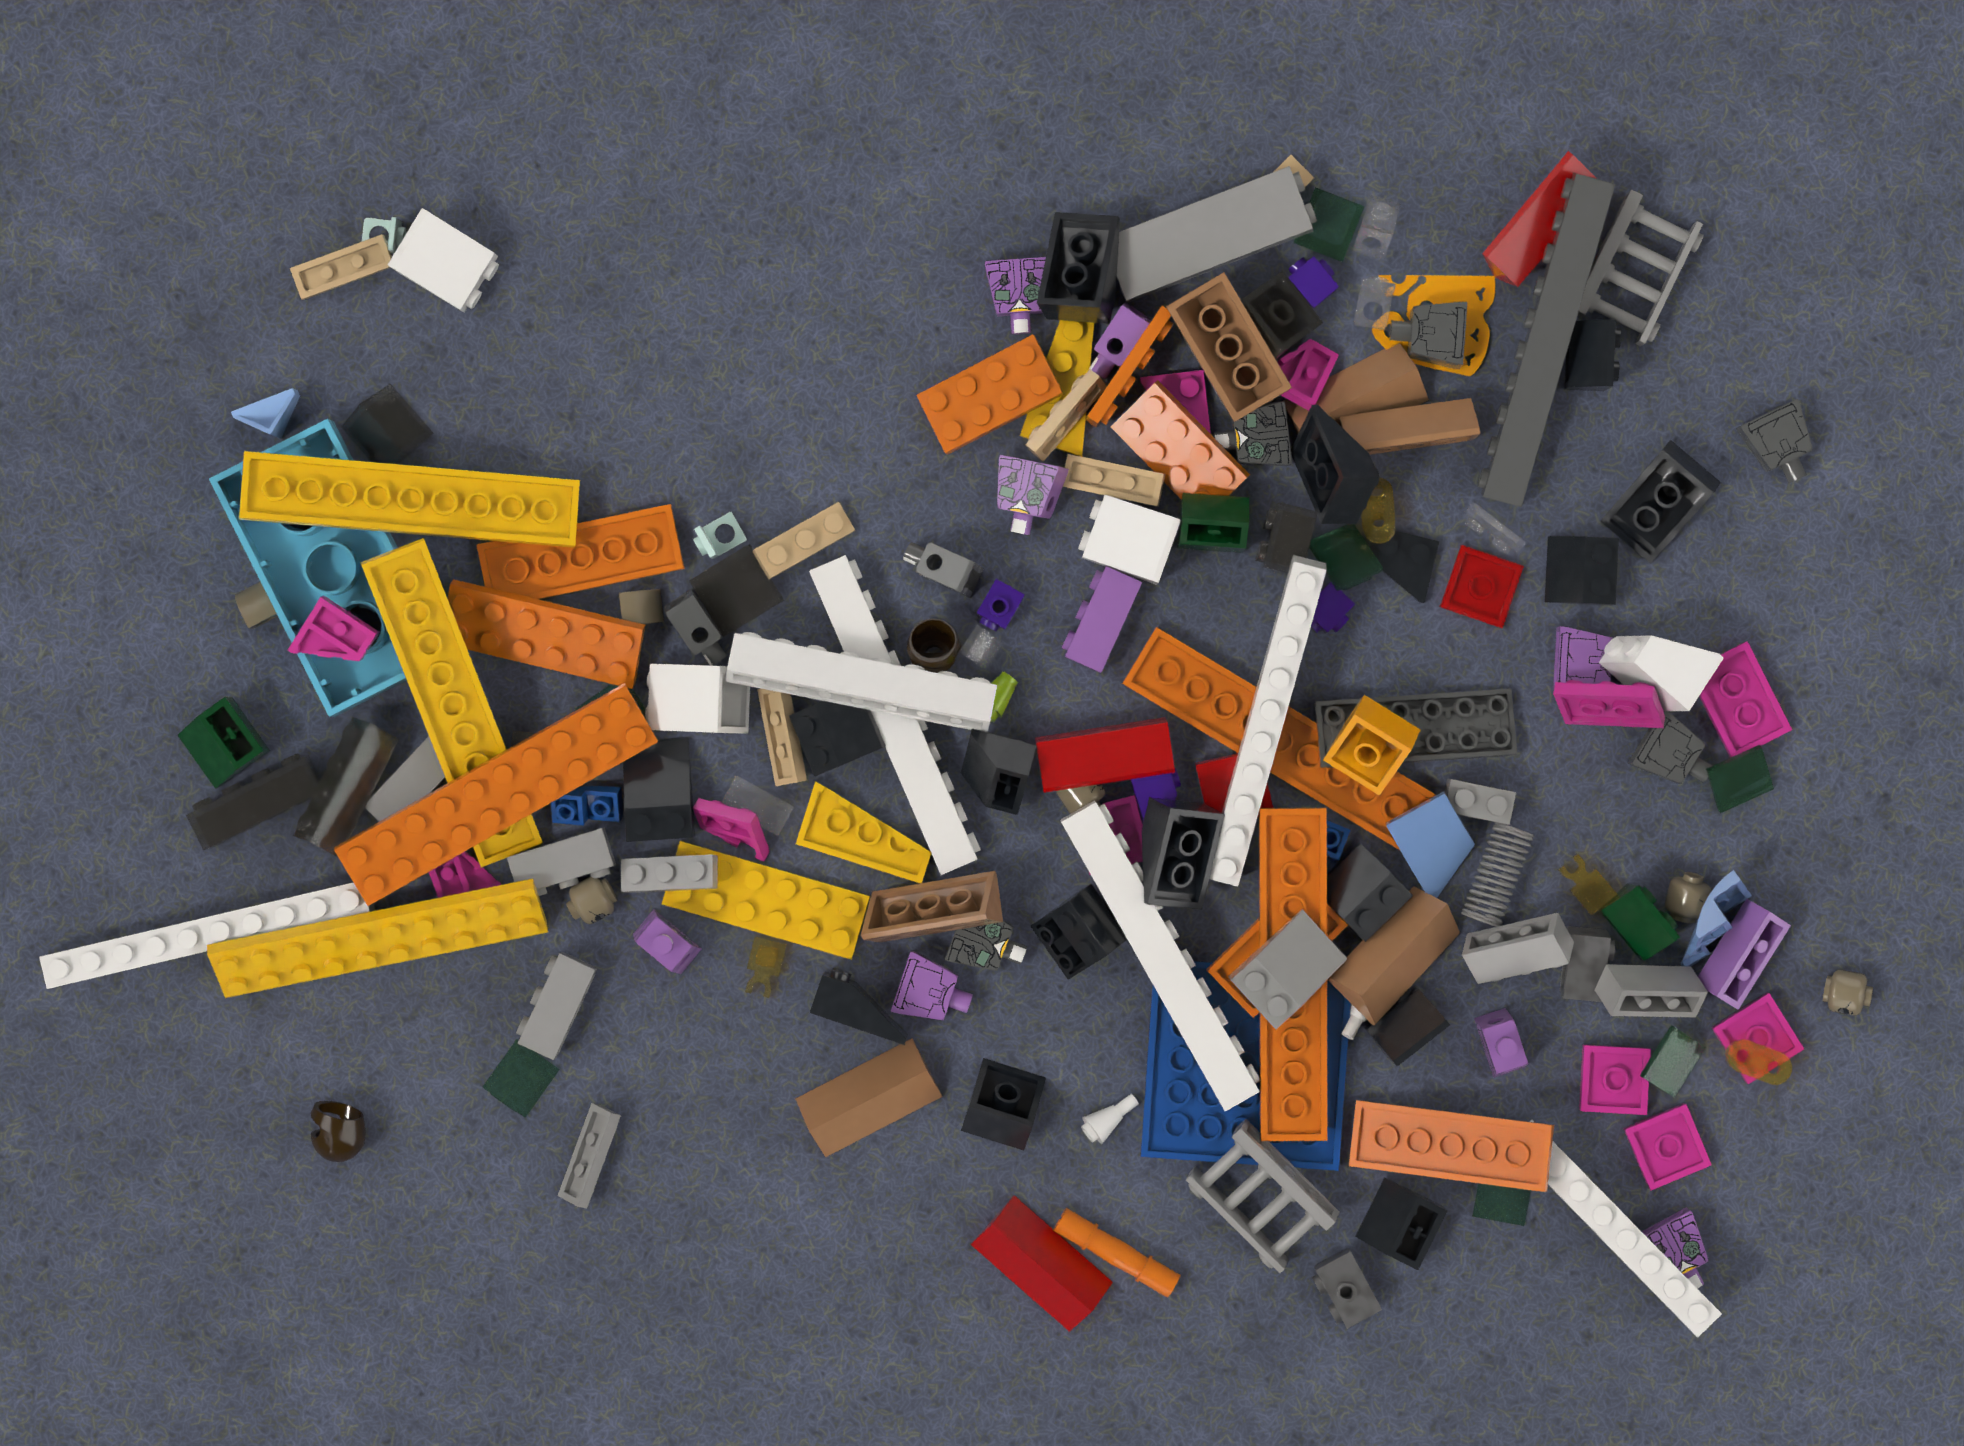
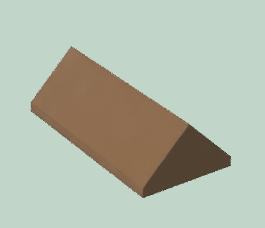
M1224 272L1166 306L1234 422L1292 388Z
M1398 343L1328 377L1315 405H1319L1340 425V416L1417 406L1429 399L1416 365L1402 345ZM1286 399L1284 400L1286 412L1298 434L1309 411Z
M1471 398L1340 416V426L1370 455L1471 441L1480 435V428Z
M995 871L873 891L861 931V937L863 940L880 943L1003 922L997 874Z
M1414 886L1409 890L1413 896L1366 942L1362 940L1346 957L1347 960L1327 979L1372 1025H1375L1460 934L1448 904Z
M913 1038L905 1042V1045L900 1044L795 1099L810 1134L824 1156L827 1157L943 1096Z

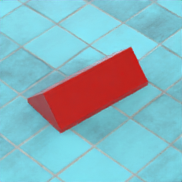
M1569 151L1482 253L1492 274L1497 279L1519 287L1543 258L1547 243L1553 244L1556 231L1551 229L1556 211L1562 212L1566 199L1561 198V193L1566 178L1572 179L1573 172L1596 178Z
M1165 717L1035 737L1044 793L1175 773L1169 727Z
M1015 1195L971 1243V1246L1069 1332L1094 1310L1113 1283Z

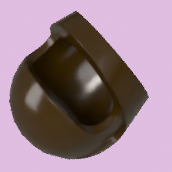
M930 618L918 623L911 631L907 641V652L913 665L921 666L925 671L938 673L940 671H948L954 665L962 645L958 634L949 623L941 619ZM932 647H937L942 651L941 653H926Z
M319 1101L314 1104L311 1118L320 1129L311 1132V1140L317 1153L324 1159L332 1162H344L354 1158L365 1144L366 1128L363 1113L350 1105L335 1101ZM324 1112L336 1114L341 1119L329 1116Z

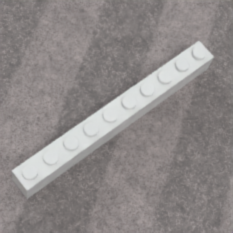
M844 555L810 570L811 577L844 652H852L859 655L860 658L869 660L883 658L891 661L894 665L901 666L895 651L893 650L888 653L883 640L889 637L882 621L875 622L870 610L876 607L869 591H861L857 580L862 578V574L855 559L848 561L847 556ZM871 710L886 745V750L940 874L943 875L977 860L978 858L975 853L981 850L974 833L967 834L962 822L968 819L961 803L954 804L949 792L955 789L948 773L944 772L941 774L936 761L941 760L934 741L930 743L926 741L923 731L928 729L926 722Z
M1293 555L1222 810L1225 817L1212 866L1211 880L1237 887L1239 885L1326 574V563Z
M1094 800L1060 820L1224 1111L1259 1093L1260 1091L1256 1086V1083L1260 1082L1258 1074L1252 1064L1245 1066L1239 1055L1245 1051L1237 1037L1233 1035L1229 1038L1223 1026L1228 1024V1021L1219 1006L1213 1009L1207 997L1212 995L1203 977L1196 980L1191 968L1196 966L1187 949L1179 950L1174 941L1179 937L1176 929L1170 920L1164 922L1158 913L1163 906L1144 903V886L1141 883L1143 882V871L1138 862L1131 865L1125 853L1130 851V848L1121 833L1115 836L1109 824L1114 822L1105 804L1098 807Z
M349 883L44 955L39 958L46 988L49 989L206 952L207 945L371 912L375 911L374 904L367 906L355 884Z

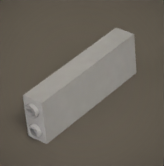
M1288 166L1119 232L1117 278L1126 301H1134L1313 232L1311 223L1317 222L1311 203L1304 205L1300 192L1305 191V187L1299 171L1292 174L1291 168Z

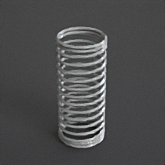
M1494 822L1495 824L1492 829L1500 834L1507 832L1533 841V834L1506 824ZM1494 833L1489 834L1490 837L1498 841H1503L1502 839L1524 846H1531L1530 843L1517 837L1512 839ZM1487 841L1489 845L1495 848H1500L1499 846L1521 853H1529L1528 850L1515 844L1506 845L1496 841ZM1489 847L1484 848L1485 851L1493 855H1498L1497 853L1515 859L1526 860L1525 857L1512 851L1507 853ZM1486 854L1482 855L1484 859L1490 862H1495L1494 860L1516 867H1523L1521 863L1510 858H1505L1506 860ZM1484 861L1479 862L1480 865L1488 869L1497 868L1517 875L1521 874L1520 871L1507 865L1502 867ZM1481 868L1477 869L1479 873L1485 876H1490L1489 874L1507 880L1518 881L1516 877L1505 872H1500L1501 874ZM1474 876L1475 879L1483 883L1491 882L1512 889L1516 888L1515 885L1502 879L1496 881L1483 876ZM1476 882L1471 883L1472 886L1480 890L1489 889L1502 894L1513 895L1511 891L1500 886H1495L1496 888ZM1473 889L1469 890L1471 894L1478 897L1486 896L1507 903L1511 902L1510 899L1497 893L1491 895ZM1471 896L1466 897L1467 900L1475 904L1483 903L1504 910L1508 909L1506 905L1495 900L1488 902ZM1468 903L1464 904L1468 909L1463 908L1461 912L1462 915L1495 927L1502 925L1501 919L1490 914H1485L1486 916L1473 911L1481 910L1494 915L1505 916L1503 912L1495 908L1488 907L1489 909Z

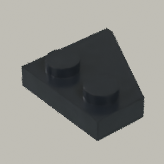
M1374 526L1367 559L1406 590L1415 600L1425 603L1440 541Z

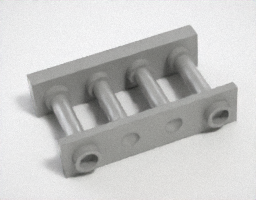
M1630 190L1626 194L1592 264L1577 316L1582 318L1586 315L1587 311L1590 313L1596 311L1610 319H1614L1616 322L1639 332L1640 334L1635 344L1642 346L1647 340L1650 342L1654 340L1661 325L1656 322L1689 252L1695 253L1704 235L1699 233L1703 224L1698 221L1687 231L1643 210L1644 206L1639 204L1643 195ZM1630 222L1634 224L1639 222L1683 243L1675 261L1629 240L1630 236L1625 234ZM1623 251L1669 273L1661 290L1659 291L1615 270V265L1611 264L1615 253L1621 254ZM1608 281L1653 302L1654 305L1646 321L1601 300V295L1596 293L1601 282L1606 284Z
M1245 1119L1236 1127L1232 1135L1235 1145L1204 1174L1195 1166L1190 1171L1186 1181L1189 1183L1190 1190L1197 1197L1204 1198L1259 1252L1260 1259L1267 1267H1274L1281 1273L1289 1260L1284 1253L1314 1225H1321L1327 1231L1336 1222L1340 1211L1269 1141H1261L1260 1132ZM1243 1155H1250L1258 1163V1169L1234 1192L1226 1197L1213 1183ZM1267 1178H1273L1282 1187V1192L1250 1221L1237 1206ZM1291 1201H1297L1305 1209L1306 1215L1273 1244L1260 1230Z

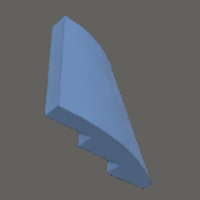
M1444 791L1386 822L1388 830L1423 890L1435 898L1440 895L1475 845Z
M1734 870L1727 874L1707 897L1681 961L1682 966H1693L1711 954L1706 945L1733 928L1724 914L1745 901L1746 898L1748 899L1752 896Z

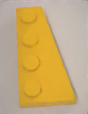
M1059 321L1047 361L1064 395L1027 413L1020 433L1021 437L1029 439L1031 432L1037 426H1042L1049 418L1053 406L1058 401L1064 400L1072 391L1071 387L1074 381L1079 376L1085 375L1091 365L1094 323ZM1086 412L1055 449L1082 457Z
M815 781L796 841L797 845L922 883L931 856L930 850Z

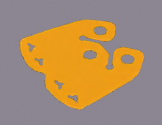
M1379 275V279L1387 292L1394 296L1404 294L1418 281L1419 276L1426 278V282L1419 285L1408 297L1406 316L1409 321L1412 308L1420 306L1423 301H1430L1432 304L1467 302L1462 367L1460 369H1452L1412 358L1411 360L1417 365L1472 376L1482 364L1488 348L1490 330L1483 315L1494 301L1495 276L1406 275L1405 281L1397 284L1392 281L1391 275ZM1482 288H1485L1484 292L1482 293L1483 300L1480 301L1479 296L1476 294V292L1480 291ZM1390 311L1385 313L1372 326V333L1375 339L1385 350L1400 343L1404 350L1408 352V342L1390 340L1384 333L1385 327L1391 324V320L1404 321L1397 312ZM1476 329H1479L1477 334L1478 342L1470 336ZM1474 353L1475 356L1470 360L1471 363L1468 366L1465 357Z

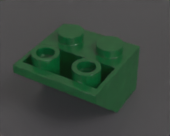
M1183 493L1177 549L1243 553L1246 549L1249 529V497Z
M224 697L198 715L177 735L215 789L270 751L233 697Z
M1627 883L1601 905L1598 910L1638 958L1645 961L1680 938L1675 931L1679 926L1666 911L1663 913L1655 908L1653 904L1657 900L1645 886L1641 887L1640 885L1636 886Z

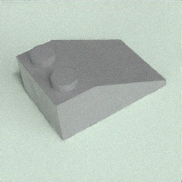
M1302 909L1228 977L1267 1021L1277 1029L1326 982L1347 958Z

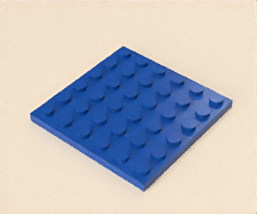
M1194 961L1196 966L1191 968L1196 980L1203 977L1212 995L1207 997L1213 1009L1218 1006L1220 1007L1228 1021V1024L1223 1026L1229 1038L1233 1035L1237 1037L1245 1051L1239 1055L1245 1066L1252 1064L1260 1078V1012L1253 1018L1209 974L1206 969L1213 962ZM1328 980V1141L1269 1142L1295 1168L1339 1171L1348 1038L1344 1037L1341 1033L1350 1018L1351 1003ZM1152 984L1140 1156L1217 1162L1235 1145L1232 1135L1242 1121L1247 1119L1260 1132V1092L1224 1111ZM1258 1082L1256 1086L1260 1091V1082ZM1243 1155L1236 1162V1164L1258 1165L1250 1155Z

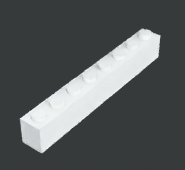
M752 632L734 634L726 673V682L988 732L997 685L990 684L984 678L975 677L969 680L959 678L955 673L949 671L934 673L925 671L923 667L918 665H906L905 667L894 665L891 661L883 658L863 659L852 652H841L838 654L828 652L824 647L818 645L803 647L794 645L792 641L787 639H775V641L763 639L760 635Z
M1552 1142L1548 1185L1696 1337H1699L1722 1313L1586 1174Z

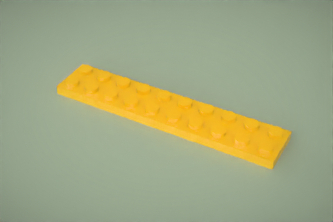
M244 451L239 520L574 548L576 546L580 480Z
M424 538L360 562L447 783L504 752L506 747ZM530 814L475 845L473 849L482 868L540 845L543 842L533 816Z
M528 879L207 945V955L225 998L548 933V925L534 880Z

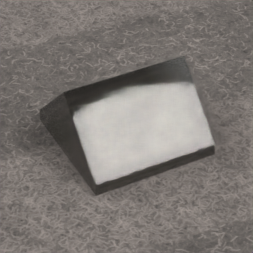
M391 384L361 402L341 426L371 462L400 464L434 434Z

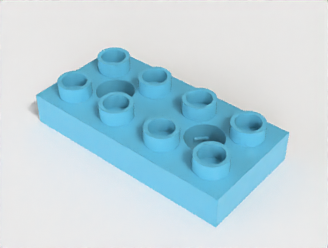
M326 419L260 452L353 460L334 421ZM243 462L209 478L291 643L319 598L323 595L347 611L359 606L360 608H367L374 613L376 611L382 625L380 635L376 640L377 642L369 648L361 661L343 660L338 657H320L307 653L297 654L328 716L336 717L407 681L360 563L398 548L391 533L312 526L303 531V529L294 528L286 523L239 520Z

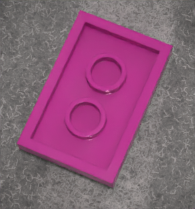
M1748 641L1720 654L1723 660L1699 695L1731 760L1792 730Z
M1569 680L1566 683L1555 682L1553 695L1565 724L1664 728L1665 714L1655 686L1641 682L1633 683L1632 685H1617L1610 681H1602L1599 684L1583 683L1578 680Z

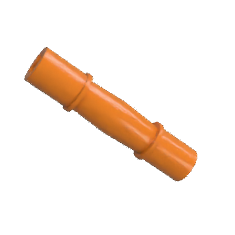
M1068 1208L1064 1210L1061 1220H1058L1053 1231L1077 1244L1082 1250L1087 1248L1109 1264L1136 1277V1282L1140 1281L1163 1296L1169 1297L1180 1278V1274L1154 1260L1153 1256L1149 1255L1146 1257L1124 1241L1099 1229L1097 1223L1093 1224Z

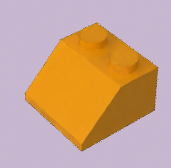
M1363 695L1335 738L1323 761L1380 795L1411 752L1421 729L1368 696Z

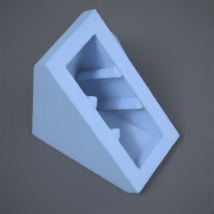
M291 388L231 411L233 418L281 439L300 395L298 390Z

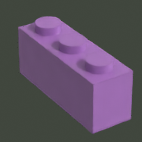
M1108 566L1105 567L1103 572L1097 570L1089 586L1090 589L1095 590L1090 602L1083 600L1075 617L1081 620L1075 633L1069 630L1062 648L1067 650L1065 657L1101 673L1142 582Z
M1747 898L1731 923L1733 928L1723 935L1698 975V978L1708 992L1737 1010L1742 1005L1791 926Z

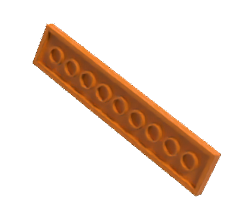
M1156 627L1122 684L1238 753L1256 686ZM1288 706L1270 773L1400 850L1388 830L1386 822L1436 796V794L1397 771L1381 794L1378 795L1336 768H1321L1317 723Z
M624 683L334 847V851L367 906L656 744L658 739Z
M1260 808L1259 948L1302 909L1327 936V808ZM1327 980L1277 1029L1260 1013L1261 1141H1328Z

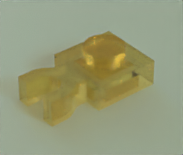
M1576 853L1571 857L1578 866L1574 873H1569L1563 865L1557 870L1563 877L1573 880L1575 885L1569 889L1586 911L1593 915L1615 897L1617 893L1597 869H1593L1588 873L1584 860Z
M754 937L747 969L754 970L755 973L747 983L746 993L751 994L753 985L761 982L765 986L763 997L770 998L772 991L770 975L779 977L787 944Z

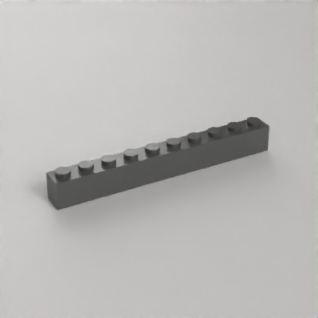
M1574 172L1572 179L1566 178L1561 198L1566 200L1562 212L1556 211L1551 229L1556 231L1553 244L1547 243L1542 262L1547 264L1544 276L1538 275L1535 282L1533 295L1538 297L1534 309L1528 308L1523 327L1528 328L1525 341L1519 340L1514 359L1519 360L1516 373H1509L1505 391L1510 392L1506 405H1500L1496 418V423L1501 424L1497 437L1491 436L1486 455L1491 456L1488 469L1482 468L1477 487L1482 488L1481 494L1485 498L1522 507L1615 188L1614 183Z

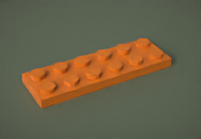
M671 504L577 523L576 546L574 548L491 541L476 545L485 587L539 600L685 569Z
M455 579L450 583L448 601L467 650L620 686L625 683L627 688L633 689L636 683L644 637V624Z
M1356 1100L1349 1166L1547 1192L1554 1125Z

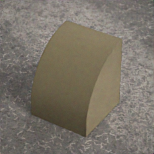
M261 582L235 594L237 606L249 629H255L278 617Z
M660 589L619 593L623 620L640 624L664 622Z

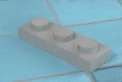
M717 855L621 859V892L624 893L718 889Z
M591 1103L559 1190V1197L577 1207L587 1209L621 1115L604 1106Z

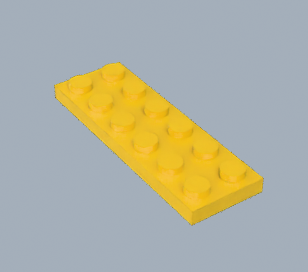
M679 842L675 856L708 854L718 856V889L665 891L662 905L852 960L869 902V895L687 842Z

